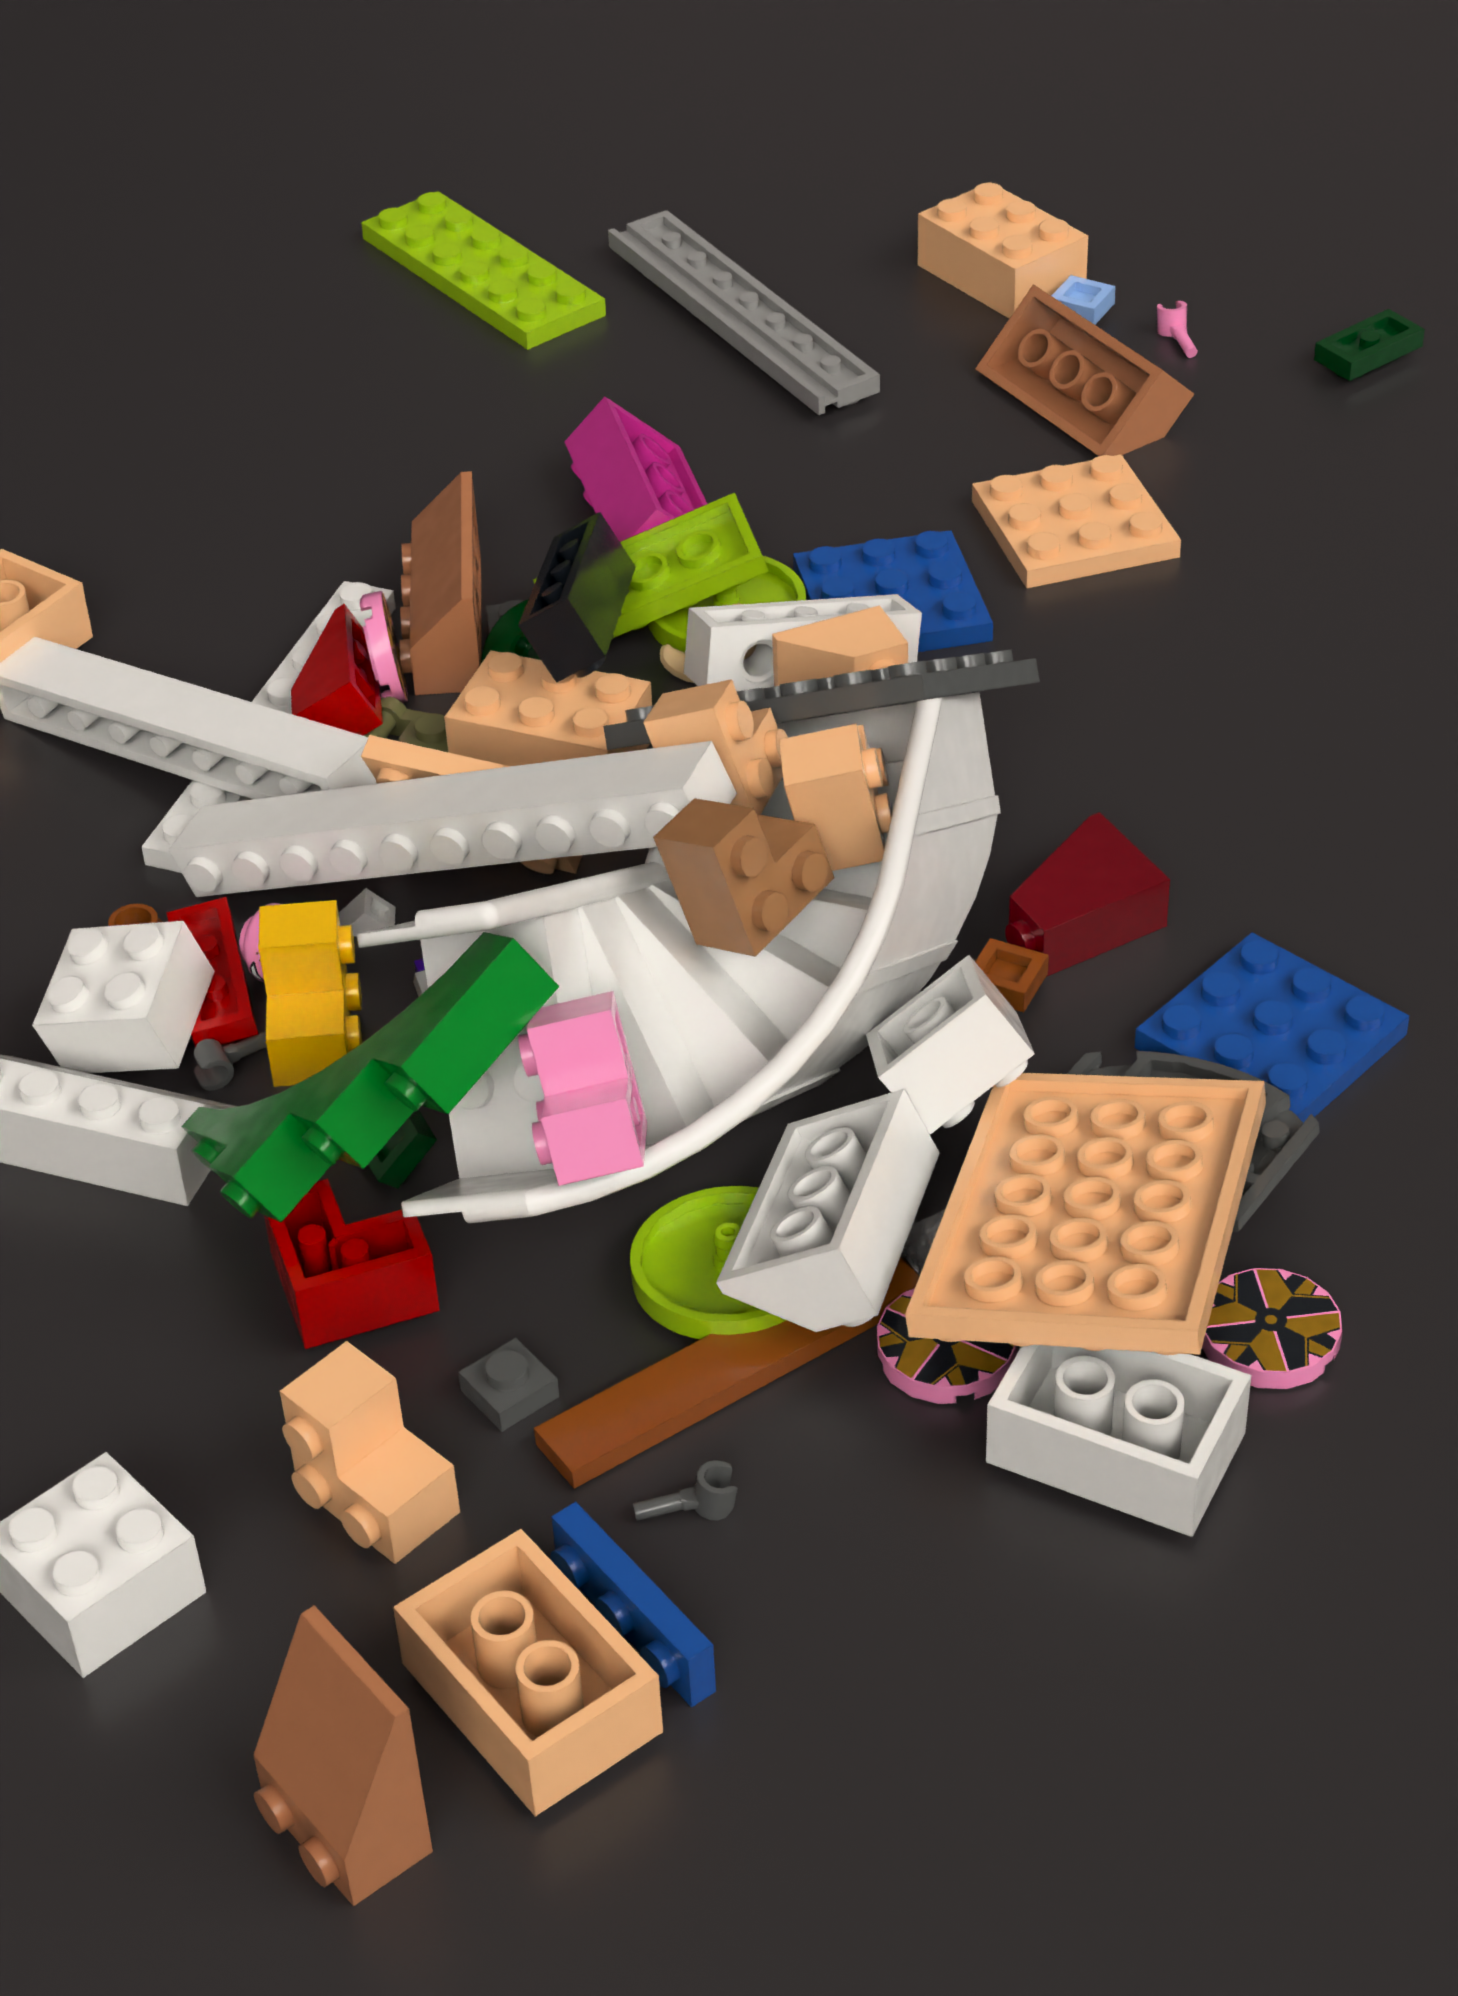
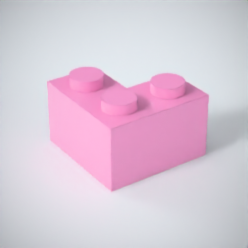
M614 991L541 1007L528 1022L527 1033L518 1036L525 1072L528 1077L539 1075L544 1093V1100L536 1102L538 1122L532 1123L534 1144L541 1165L553 1163L558 1186L644 1167L647 1119Z

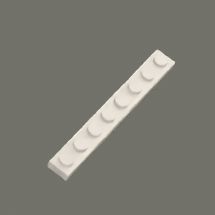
M343 581L252 702L292 714L291 688L334 610L345 604L363 627L366 626L364 619L371 618L372 610L361 611L360 598H362V595L382 591L391 615L396 608L394 591L373 587L362 582L352 583ZM192 780L142 845L145 865L181 873L168 849L199 809L205 805L252 799Z

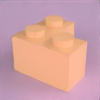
M732 679L662 693L643 722L653 748L712 741L737 793L731 802L732 805L754 808L756 814L761 815L783 777L779 739L788 738L786 732L783 729H778L771 708L750 711L747 703L740 701Z
M856 723L779 739L783 783L794 821L815 824L832 871L882 861L885 849L884 833L889 831L892 809L888 793L878 795V788L889 786L882 749L869 748L864 726H857Z
M348 1341L344 1342L280 1390L286 1422L282 1427V1431L291 1449L295 1470L292 1474V1482L295 1489L308 1505L315 1509H320L323 1506L338 1518L346 1532L358 1545L363 1548L373 1546L391 1562L396 1564L460 1513L454 1465L404 1427L396 1378Z

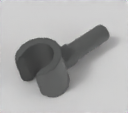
M266 1031L224 1047L214 1039L200 1041L196 1045L193 1054L198 1063L193 1073L200 1086L208 1091L226 1086L234 1075L232 1063L267 1048Z
M718 1460L704 1463L697 1471L695 1487L681 1489L676 1493L633 1503L636 1520L639 1521L680 1510L688 1511L693 1509L701 1517L709 1520L719 1521L726 1518L734 1508L738 1490L736 1486H729L733 1470L732 1466L725 1461Z

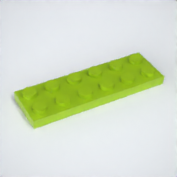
M439 191L424 193L415 201L397 208L385 209L378 216L361 222L364 240L527 350L606 316L605 298Z

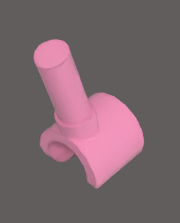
M1176 301V309H1166L1161 304H1158V334L1174 337L1188 358L1195 357L1198 352L1197 348L1187 334V304L1184 301Z

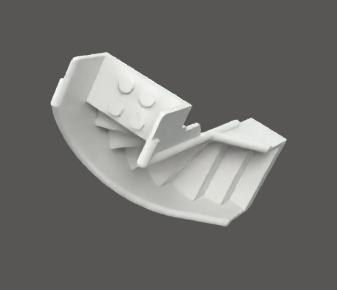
M980 692L777 724L778 729H783L788 738L856 723L857 726L863 725L869 748H881L883 752L889 786L879 787L878 795L888 793L892 817L889 831L884 833L885 849L882 861L832 871L835 878L756 957L696 945L657 847L649 848L645 864L483 902L419 910L415 915L414 921L357 934L359 948L420 940L428 988L461 957L483 932L514 938L560 986L542 1007L614 991L647 1119L644 1167L558 1186L553 1163L541 1165L533 1139L532 1123L538 1122L536 1102L544 1100V1093L539 1075L528 1077L523 1066L518 1036L527 1033L526 1025L449 1113L459 1179L402 1201L403 1217L462 1212L467 1223L534 1217L595 1201L660 1174L705 1149L742 1121L823 1084L841 1071L839 1067L869 1045L866 1034L915 997L930 980L940 963L948 958L958 942L956 938L977 896L990 857L997 816L1001 813L999 798L994 792ZM782 777L761 815L794 820Z

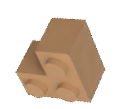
M694 798L653 837L696 945L756 957L835 878L815 824L756 814L754 808Z

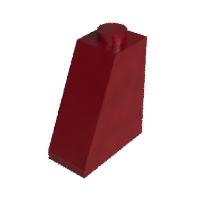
M1098 812L1089 816L1010 895L1009 924L1005 928L1007 943L1048 954L1047 976H1050L1167 927L1170 879L1108 819Z

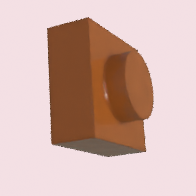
M990 938L975 962L1014 1010L1024 1013L1048 974L1049 955Z

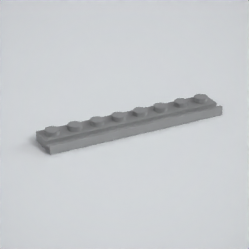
M665 210L627 223V230L623 232H618L615 228L608 230L609 247L816 414H824L825 406L833 404L837 408L849 406L863 398L880 392L879 373L669 211Z

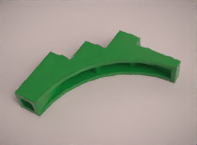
M483 932L461 957L404 1011L365 1042L322 1071L283 1092L249 1105L226 1109L198 1107L181 1127L198 1142L191 1150L192 1153L206 1167L226 1182L219 1192L232 1206L250 1219L259 1212L282 1222L330 1166L341 1160L364 1169L412 1113L418 1111L421 1106L449 1114L560 986L514 938Z

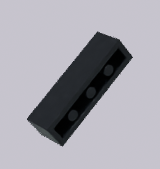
M601 512L553 537L518 625L556 683L574 673L577 678L585 677L604 664L636 568Z

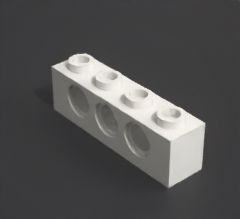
M898 594L689 608L684 674L697 686L732 679L736 691L774 687L772 634L879 605L907 640L908 663L917 662L922 612ZM756 645L753 654L744 660L747 651Z

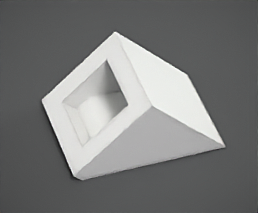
M365 888L339 912L340 926L352 925L353 936L395 925L396 907Z

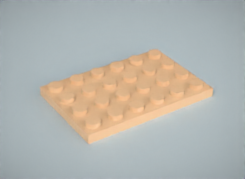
M1022 1073L1006 1086L996 1087L994 1085L906 1310L908 1337L939 1339L945 1342L979 1341L1009 1343L1015 1346L1078 1347L1090 1351L1112 1349L1155 1352L1161 1355H1200L1266 1106L1264 1081Z

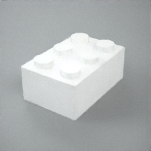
M1022 1346L987 1405L986 1463L1193 1537L1245 1435L1251 1375L1192 1354L1161 1355L1145 1351L1112 1349L1090 1351L1078 1347Z

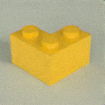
M337 900L259 907L258 949L267 995L266 1045L274 1087L296 1085L322 1071L362 1044L359 1015L351 1016V1011L362 1010L359 973H347L346 966L348 963H355L352 925L340 926Z

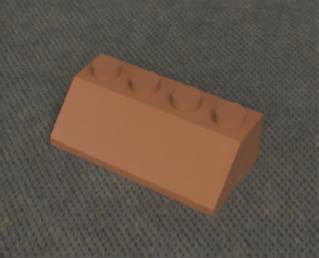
M1034 284L975 368L1098 456L1124 455L1164 438L1194 396L1193 392L1165 371Z
M472 471L461 472L412 520L411 543H402L404 575H401L403 607H400V619L403 639L400 640V661L402 672L412 673L415 695L462 692L481 665V554Z

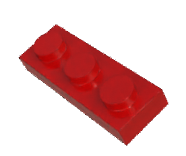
M227 897L166 912L168 922L184 921L215 971L191 1034L195 1047L204 1039H214L220 1044H229L236 1040L259 1035Z

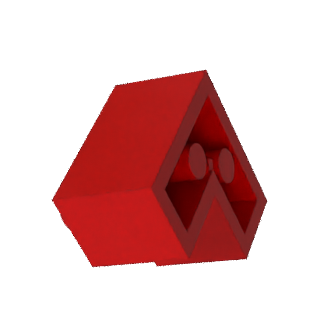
M328 1179L317 1181L282 1222L264 1215L271 1255L305 1349L440 1311L432 1253L417 1216L403 1217L401 1209L345 1225Z

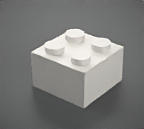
M184 921L72 929L32 1026L60 1067L86 1073L179 1068L215 971Z
M970 955L966 956L866 1034L878 1078L890 1092L901 1089L906 1091L929 1134L941 1126L949 1128L962 1121L972 1111L975 1105L974 1100L994 1085L996 1087H1003L1013 1082L1026 1069L1028 1065L1027 1060L1035 1054L1017 1012Z
M107 1452L0 1521V1593L82 1678L207 1592L194 1535Z

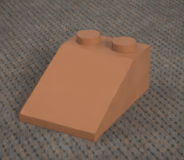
M314 1605L300 1614L253 1755L261 1789L254 1793V1799L263 1818L277 1834H281L288 1829L300 1843L298 1847L300 1856L313 1878L322 1887H327L333 1882L354 1907L433 1852L409 1708Z

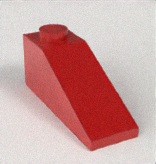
M342 604L334 610L291 688L292 714L364 736L383 724L379 680L376 681L364 629L347 606Z

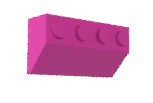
M605 396L565 441L573 461L571 469L581 479L585 488L583 492L585 500L593 507L596 514L601 512L619 542L707 505L705 497L680 446Z

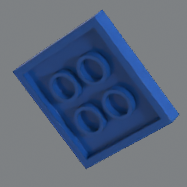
M951 530L942 532L925 531L915 536L888 540L879 538L861 544L841 547L823 546L812 551L793 553L794 572L804 584L806 600L898 594L922 612L918 652L993 641V621Z
M1251 932L1137 1027L1134 1048L1139 1051L1161 1052L1199 1058L1257 1077L1289 1095V1110L1294 1112L1304 1123L1310 1114L1314 1117L1318 1115L1407 1035L1409 1015Z

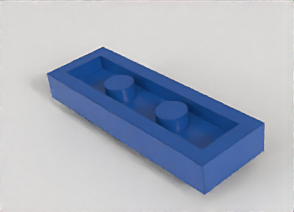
M577 1502L551 1516L555 1550L550 1554L551 1561L577 1589L580 1588L595 1604V1608L622 1637L625 1636L640 1652L641 1657L659 1675L660 1686L667 1688L671 1685L691 1708L715 1693L714 1648L709 1639Z

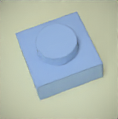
M1070 275L1051 296L1096 325L1115 304L1116 286Z

